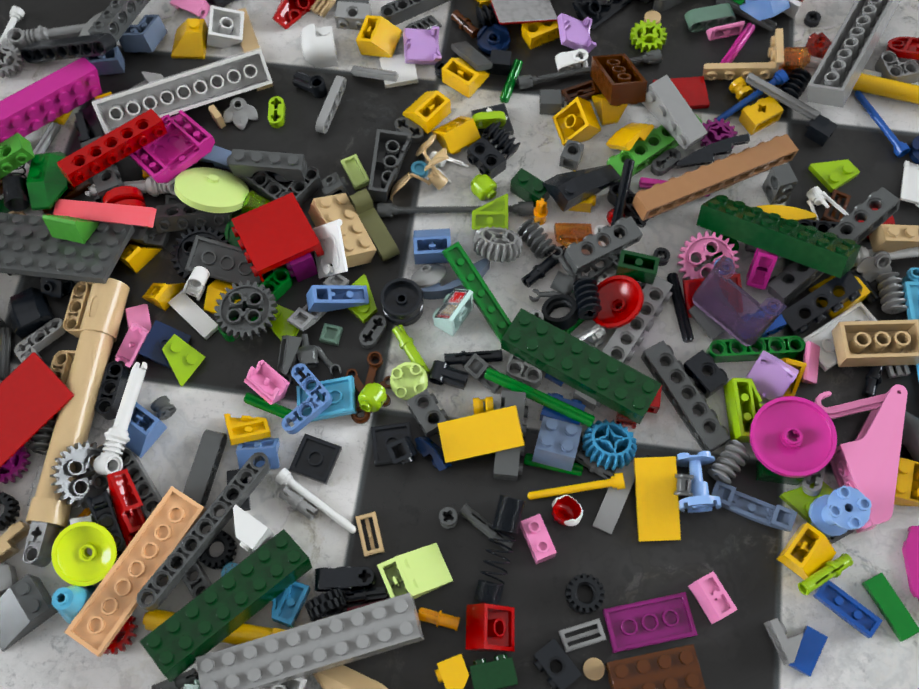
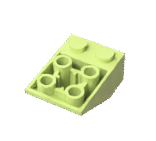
M437 543L398 555L377 565L390 598L410 593L416 599L453 582Z

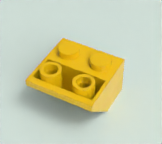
M366 15L356 38L361 55L392 58L402 30L382 16Z
M461 57L451 58L441 69L442 82L467 98H470L489 77V73L484 70L476 71Z
M438 90L427 91L409 106L402 115L421 126L424 132L428 134L451 113L450 99Z
M900 457L894 499L895 505L919 506V462Z
M806 522L797 529L777 560L805 580L813 573L825 567V563L832 560L836 551L823 533Z

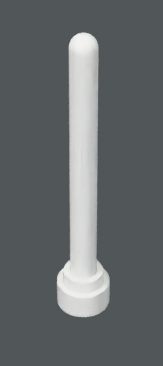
M12 6L9 12L10 20L0 38L1 46L8 41V31L14 28L17 21L22 20L25 15L24 10L20 7Z
M284 468L278 473L275 478L278 484L289 486L348 532L356 533V526L293 480L294 477L290 471Z

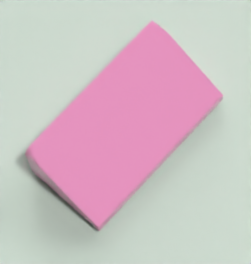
M745 21L712 27L706 30L707 37L711 41L739 35L743 30Z
M148 304L125 309L128 329L133 322L151 330Z
M811 341L805 343L803 362L807 365L801 382L816 384L820 346Z

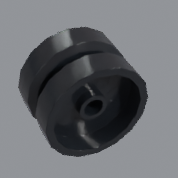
M397 278L389 281L384 286L380 301L383 313L390 323L397 326L400 324L409 326L420 319L423 313L422 292L414 281L407 278Z

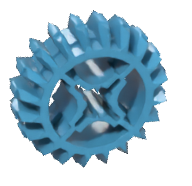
M607 419L603 422L598 420L585 430V436L582 439V450L585 451V457H590V463L596 462L597 467L602 465L605 470L611 467L614 471L617 467L622 469L624 465L628 466L634 459L637 450L636 439L633 438V432H628V427H622V422L616 424L614 419L611 422H608Z

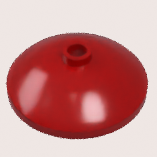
M616 275L606 278L597 285L602 310L593 319L596 324L604 328H619L630 323L639 314L643 306L644 294L641 286L635 279L625 275Z

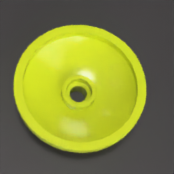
M89 521L74 523L62 530L55 539L51 553L52 563L56 573L69 584L76 586L96 584L104 579L116 562L117 547L111 533L98 523ZM88 548L92 549V555L87 553Z

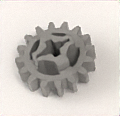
M4 43L3 46L0 45V76L4 78L7 75L11 78L12 73L17 75L16 70H22L20 65H24L18 48H15L13 44L8 46L7 43Z

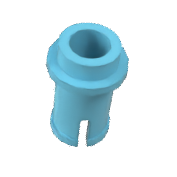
M910 268L907 271V275L902 278L901 284L907 281H919V268Z

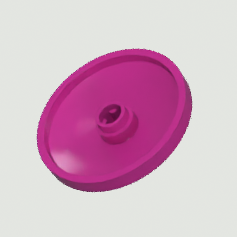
M785 396L767 402L758 410L750 427V443L757 459L767 469L784 477L803 478L816 474L830 462L837 446V432L830 416L816 403L801 397Z

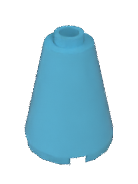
M71 585L59 588L52 595V605L62 618L71 624L97 587L93 585Z

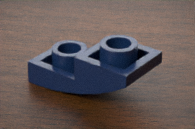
M426 436L414 439L418 452L423 457L431 455L432 463L439 471L453 466L451 462L445 463L443 450Z

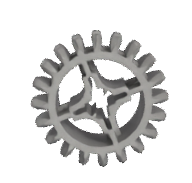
M487 226L477 230L472 242L473 251L478 256L486 258L488 261H500L501 263L504 261L510 262V260L514 261L516 258H519L523 247V241L517 233H513L512 230H507V228L503 229L494 226Z

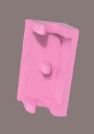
M206 0L170 1V4L175 6L176 9L188 11L198 17L200 16V19H204L210 11V5Z
M132 322L115 355V360L117 362H124L125 366L130 368L135 363L150 330Z
M264 360L258 362L256 369L251 366L247 377L244 379V382L270 405L285 397L290 384Z
M714 571L688 586L711 624L738 610Z

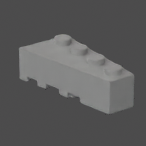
M668 75L663 76L648 86L645 102L641 103L684 150L698 143L706 136L707 130Z

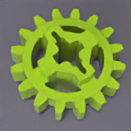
M649 19L646 22L640 20V24L635 23V26L631 28V45H635V49L640 48L641 52H644V50L650 52V50H657V48L661 50L666 42V28H661L662 24H656V20L650 22Z

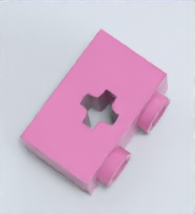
M540 514L520 522V528L535 564L556 556L557 552Z

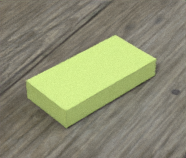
M357 154L340 160L355 191L369 185L370 179Z

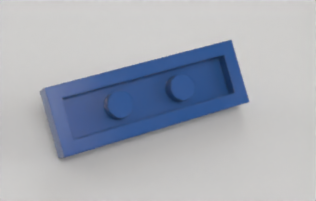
M830 580L818 587L813 595L814 598L867 638H872L883 621Z

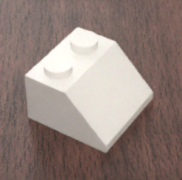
M210 5L207 46L226 48L241 43L243 40L244 12Z
M235 504L233 515L236 538L241 541L239 545L252 554L273 538L275 534Z

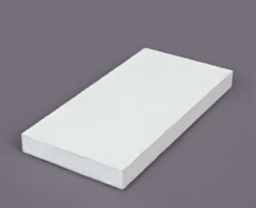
M861 301L803 338L805 343L811 341L820 346L819 366L825 372L838 364L832 330L839 322L878 321Z

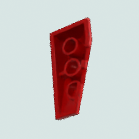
M281 0L272 19L284 29H287L303 15L311 11L310 8L316 0Z

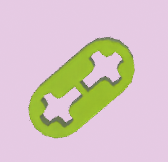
M280 96L272 97L268 104V121L273 128H280L285 123L286 107L284 100Z
M502 111L479 112L472 117L477 129H486L493 122H501L499 127L506 124V116Z

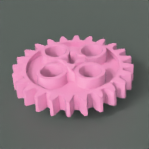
M708 231L704 233L703 237L700 232L697 233L696 238L691 236L690 242H684L686 247L680 248V251L684 254L677 256L679 259H682L677 263V265L682 266L678 272L685 273L682 279L704 278L701 274L703 270L708 271L710 277L723 276L714 269L715 261L721 257H728L733 261L734 267L728 275L737 274L734 270L738 269L739 265L735 264V262H738L740 258L734 257L738 253L737 250L732 251L735 244L728 245L729 238L722 240L723 235L716 237V232H713L711 236H709ZM707 245L713 246L714 249H715V252H714V253H711V252L707 251L706 246H707ZM722 252V255L715 258L711 263H707L698 271L694 270V268L703 264L705 260H709L717 253ZM692 255H696L699 258L698 263H694L691 260Z

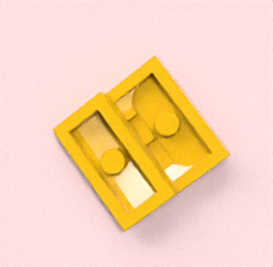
M642 123L627 124L619 129L607 141L606 145L612 149L630 151L637 140L645 141L654 126Z

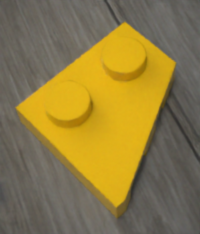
M224 414L231 445L271 437L267 418H253L242 415L241 418H232L230 414Z

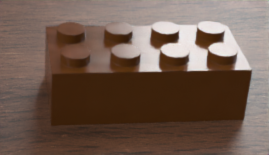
M625 53L592 56L590 76L610 105H635L639 102H645L647 81Z
M694 644L605 663L611 689H706Z

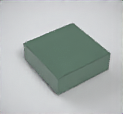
M324 323L319 341L338 346L343 327Z

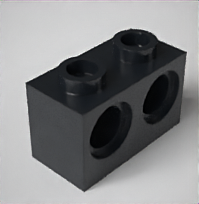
M484 136L467 148L468 161L478 168L481 175L487 174L493 179L506 169L507 159Z

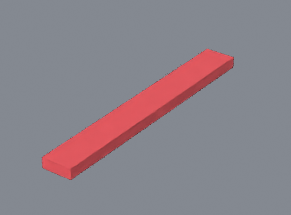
M58 199L55 202L53 215L70 216L95 222L153 228L157 209L143 206Z

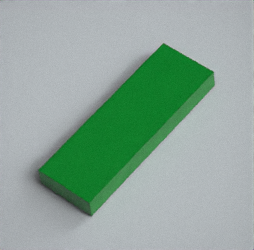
M882 572L862 583L900 642L919 632V627Z

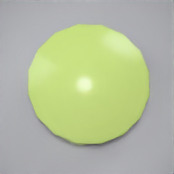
M404 362L392 370L390 386L397 397L409 400L426 390L428 376L421 365L414 362Z

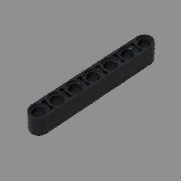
M102 33L36 41L21 49L20 53L22 58L28 63L100 56L115 48L116 40L111 34Z

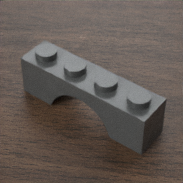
M232 149L229 166L234 176L252 177L255 172L270 171L283 176L286 180L305 182L307 163L304 154Z

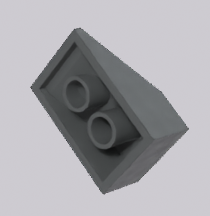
M27 574L9 587L0 597V649L3 652L58 612L52 605V598L39 577Z

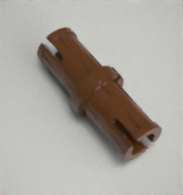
M455 10L451 14V19L459 25L462 31L467 32L471 38H476L479 29L471 23L468 17L465 18L458 10Z

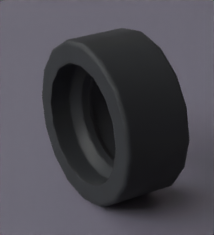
M554 295L547 299L542 306L544 321L561 330L571 328L579 319L576 301L569 295ZM559 307L571 309L564 317H550V314Z

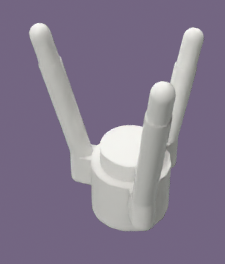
M433 150L429 156L430 160L435 156L436 153H438V151ZM451 157L435 165L437 170L448 179L449 184L452 183L451 180L438 167H443L446 161L467 168L470 167L469 164Z
M818 186L811 188L807 192L806 196L809 199L807 204L810 206L812 213L817 215L814 204L816 206L823 204L828 209L830 206L825 201L827 200L842 214L849 215L825 191L822 192Z
M595 324L574 337L579 338L581 341L588 339L591 343L596 342L593 347L597 349L604 342L602 338L606 336V331L604 327Z

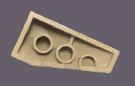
M344 665L313 674L322 689H388L382 683Z

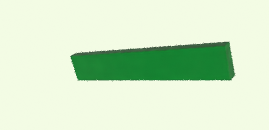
M456 242L443 250L442 253L465 289L473 291L474 303L501 343V339L511 325V321L460 243Z

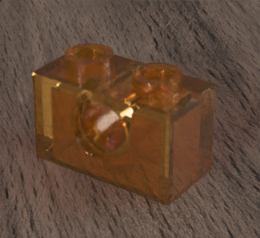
M786 47L784 49L782 69L785 72H791L795 68L804 69L809 64L810 53H808V47Z

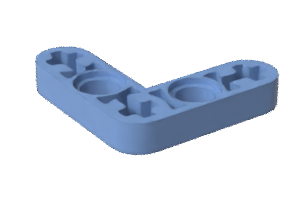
M302 363L296 364L292 368L291 375L309 397L283 418L282 427L288 434L298 433L326 410L333 401L328 390L309 368ZM299 371L305 374V379L298 374ZM316 382L314 389L307 390L309 383ZM319 392L325 397V401L322 402L317 396ZM311 407V413L308 416H303V410ZM291 421L294 423L293 427L289 425Z

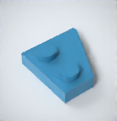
M295 581L272 600V620L293 628L311 590L310 586Z

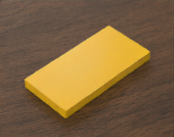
M516 405L437 423L445 463L525 446Z
M676 456L634 458L639 542L681 540L679 499L677 495H674L677 478H675V474H677Z

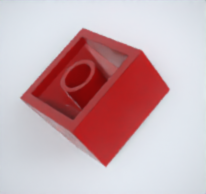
M487 603L466 605V650L514 652V607Z

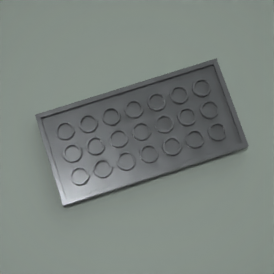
M0 212V273L106 284L135 230L132 225L99 222L98 227L87 242L82 244L52 237L42 218L43 216Z

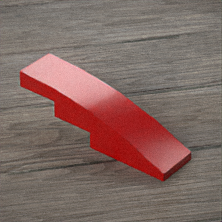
M124 469L108 474L107 480L115 513L128 546L146 520L140 509L143 506L141 498L128 470Z

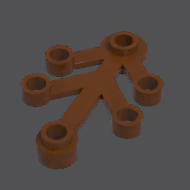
M372 351L367 356L370 366L365 385L362 384L355 369L351 368L346 372V376H349L350 373H355L354 383L359 394L366 384L374 383L377 368L383 364L382 355L378 351ZM374 359L379 360L376 364L372 363ZM391 376L385 377L379 384L385 389H392L390 385L386 384ZM387 395L388 401L384 403L382 407H387L390 405L391 399L389 395ZM356 400L357 413L351 414L352 420L358 424L366 423L370 419L371 412L362 410ZM363 412L365 414L363 417H358V413Z

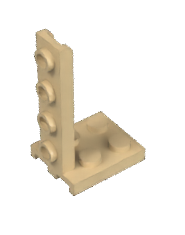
M776 28L774 36H771V47L768 48V58H771V61L706 63L703 69L704 79L732 80L739 77L745 79L749 73H753L763 80L772 79L774 73L782 69V64H784L783 28Z

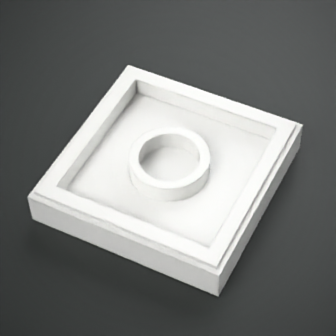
M405 53L393 55L392 58H379L381 69L396 71L398 74L396 82L384 80L385 89L419 83L415 64L405 63Z

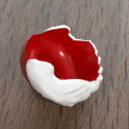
M563 495L557 497L552 502V515L555 521L566 526H576L579 524L583 516V509L581 504L577 503V500H574L570 495Z

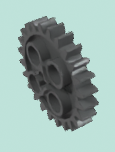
M247 280L246 285H243L242 281L239 282V286L232 283L233 289L230 290L226 287L227 293H220L222 300L216 299L219 306L214 307L217 312L214 316L218 319L216 321L218 326H220L223 332L226 331L228 336L233 334L235 339L239 335L242 340H245L246 336H249L252 340L253 334L260 337L261 330L266 333L265 327H272L270 320L276 321L273 314L278 313L275 308L278 305L274 301V295L271 294L269 288H265L264 284L259 286L257 281L253 285H251L250 280ZM237 299H241L240 302L234 303ZM260 299L258 303H253L255 300ZM239 316L237 320L232 321L234 317ZM258 317L257 320L251 321L252 318Z
M88 441L83 442L82 445L80 442L75 443L74 447L72 445L67 447L68 452H60L62 458L54 459L58 465L51 466L56 471L55 474L50 475V477L56 478V481L51 483V486H58L54 493H62L59 498L60 500L68 498L66 505H71L74 502V508H79L81 504L82 508H88L86 498L103 494L108 488L107 475L98 473L68 481L69 477L94 471V467L90 465L91 457L95 459L101 455L104 446L97 448L96 442L89 445ZM71 463H74L76 466L74 473L70 470ZM96 477H99L101 480L99 487L95 484ZM77 482L81 485L79 493L75 490Z

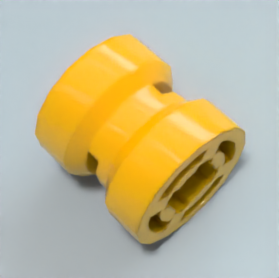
M743 77L735 79L729 86V90L731 93L736 94V99L739 102L753 93V89L746 85Z
M486 397L485 399L473 398L474 415L493 411V397Z

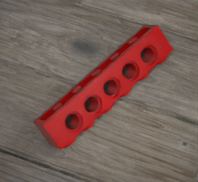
M149 109L56 163L65 178L75 187L165 135L167 130L163 120L152 109Z

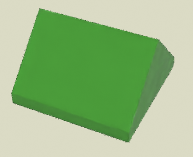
M43 214L42 217L52 237L82 244L87 242L99 225V222L70 216Z

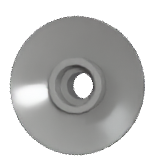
M426 264L412 275L411 280L420 288L429 287L443 280L447 270L445 266L440 264Z

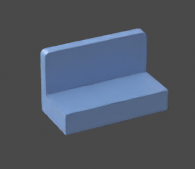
M279 438L259 439L238 444L236 454L239 469L257 452H262L268 457L271 465L270 469H278L280 466L278 457ZM258 461L256 467H262L265 461Z

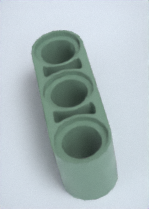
M729 3L692 9L684 16L690 32L705 31L712 27L731 24L736 21L735 14Z

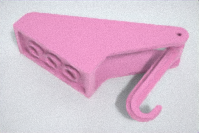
M900 384L892 386L885 394L831 407H824L821 404V400L832 395L830 391L819 394L814 403L826 411L831 419L871 410L856 439L837 446L829 462L839 487L850 486L858 489L871 501L869 520L864 526L856 529L857 533L873 529L876 525L888 521L893 514L908 394L907 389Z

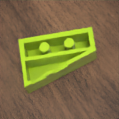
M732 378L723 386L730 439L741 443H750L751 423L758 410L762 407V399L751 378Z

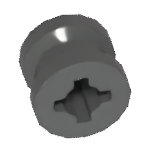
M161 396L151 404V409L157 412V417L160 420L170 418L176 411V407L170 404L167 396Z

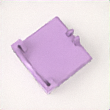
M564 13L557 17L561 45L574 50L585 49L588 53L597 46L590 37L591 18L586 17L583 21H580Z
M433 26L431 30L404 28L405 63L435 65L441 61L439 27Z
M763 350L746 378L753 380L759 395H761V399L767 398L771 401L783 397L791 383L796 379L799 370Z

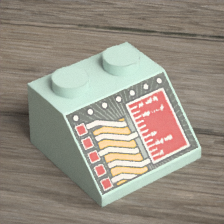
M454 289L451 294L448 293L443 300L444 304L441 308H437L433 314L434 326L454 336L473 309V291Z

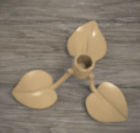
M433 134L425 141L415 154L418 157L422 153L428 161L424 171L432 169L427 175L429 179L427 180L414 173L405 174L393 186L390 193L391 201L394 194L413 177L428 185L432 183L438 190L443 188L448 182V179L435 167L436 164L449 159L447 149L445 147L441 149L431 160L426 154L427 148L435 141L436 134Z

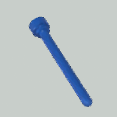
M780 69L774 73V76L768 83L774 86L783 85L789 80V77L783 69ZM757 89L716 117L717 120L720 121L722 118L726 120L761 96L763 92Z
M859 90L855 91L854 96L894 146V154L898 158L905 156L911 148L907 143L898 140L862 92Z

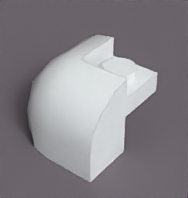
M315 23L304 27L301 31V45L305 61L315 65V68L338 66L333 27L316 28Z

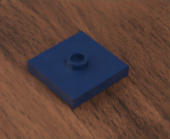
M155 320L138 355L171 369L161 349L174 334L187 344L191 336Z

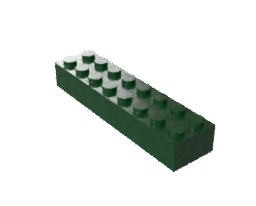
M717 195L701 205L696 224L697 226L840 279L854 267L861 245L855 244L856 242L851 239L838 238L833 233L818 231L816 227L801 225L796 220L781 218L776 213L769 214L759 207H749L742 201L729 200L724 195Z
M522 308L501 339V348L639 425L662 385L658 381Z
M283 529L139 642L169 682H172L196 662V657L208 653L292 583L312 568L310 559Z

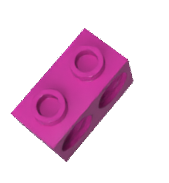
M757 248L746 275V285L765 290L778 255Z

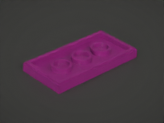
M686 592L602 610L613 653L698 635Z

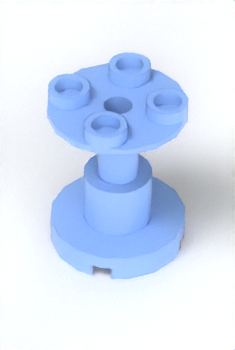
M700 451L698 455H690L689 453L677 454L676 465L679 467H689L690 475H694L691 484L693 497L679 500V510L681 512H684L685 508H687L688 513L713 511V506H716V509L722 507L721 498L710 496L708 483L703 481L701 466L715 461V457L711 456L710 451Z
M842 486L833 490L830 495H823L815 499L809 507L808 516L813 527L827 537H834L846 533L848 530H856L864 526L869 520L872 504L870 499L865 497L858 489Z

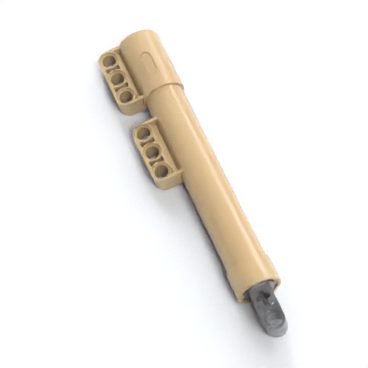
M108 278L106 284L81 281L72 290L63 321V328L79 338L76 350L58 351L52 359L50 369L74 394V397L58 412L35 497L31 499L26 517V523L31 524L22 557L25 563L45 567L51 562L54 541L60 529H65L68 524L72 504L66 505L68 498L64 500L59 499L62 495L61 492L54 493L58 486H51V483L56 481V478L50 477L51 474L56 473L51 466L58 465L54 459L62 458L60 452H68V446L72 445L74 447L75 443L80 442L82 445L83 442L88 441L96 411L95 404L109 362L113 343L117 340L130 287L127 284L116 279ZM74 463L70 464V470L72 473L76 471V466ZM78 475L69 477L68 481L76 480Z

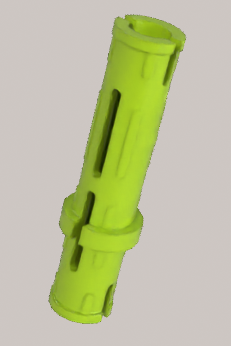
M402 324L398 325L399 329L395 326L392 332L400 343L399 347L405 351L411 362L421 365L427 375H429L430 370L414 346V340L408 336Z
M843 553L834 561L826 562L825 567L798 583L799 591L804 595H809L831 578L839 577L843 570L853 565L852 558L848 554Z

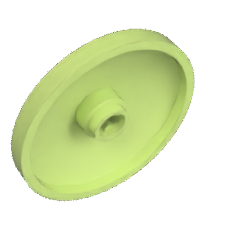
M209 167L191 168L179 173L175 179L174 191L176 196L186 205L201 211L229 213L243 208L248 202L249 188L246 183L238 176H234L232 173L221 169Z

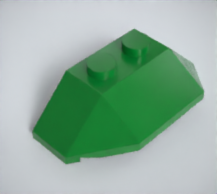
M62 152L36 154L31 159L26 185L32 210L51 209L54 205L53 203L68 189L69 181L62 174L56 163L67 157Z

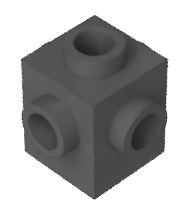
M337 172L321 180L324 187L322 192L325 196L346 193L348 197L350 196L347 190L348 182L344 176L340 177Z

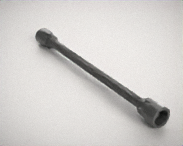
M660 49L645 52V55L630 58V61L633 64H658L662 62V54ZM591 66L546 74L544 76H517L518 89H527L537 83L546 82V80L550 81L591 73Z
M533 201L518 202V204L512 206L508 205V213L514 212L518 213L519 216H533ZM378 203L377 213L380 218H391L393 215L401 213H472L479 206H411L403 208L393 206L392 203Z

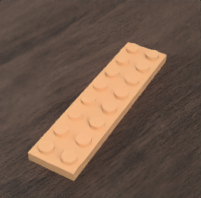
M171 486L64 633L95 655L101 657L138 606L136 598L139 591L200 519L206 508Z

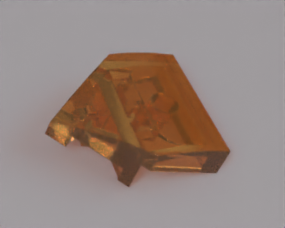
M555 223V239L565 247L574 242L579 243L583 241L584 237L592 234L591 224Z

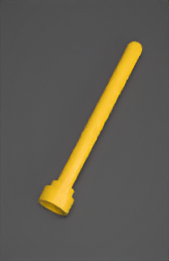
M623 472L615 473V476H611L610 479L532 491L527 494V497L530 500L607 487L621 490L626 489Z

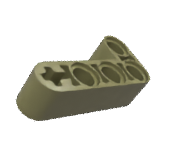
M365 188L350 195L349 200L377 249L376 252L381 260L384 262L400 254L395 241L376 212L367 189Z

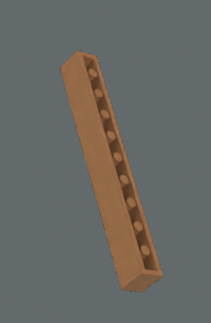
M787 134L780 137L775 136L770 141L760 142L755 147L745 148L742 152L730 154L725 159H717L712 164L702 165L697 170L687 171L682 176L672 177L667 182L657 183L647 190L642 189L635 194L632 206L642 221H645L770 170L772 167L792 161L799 149Z

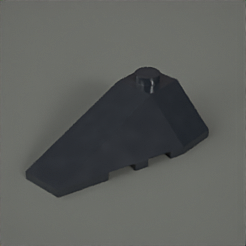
M610 164L557 174L544 181L542 185L564 212L609 187L612 183L619 181L621 177Z

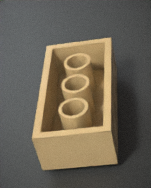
M342 193L313 198L308 213L316 227L338 219L342 220L340 228L347 268L371 263L377 249L347 194Z
M919 319L839 322L832 330L838 367L917 365L919 363Z

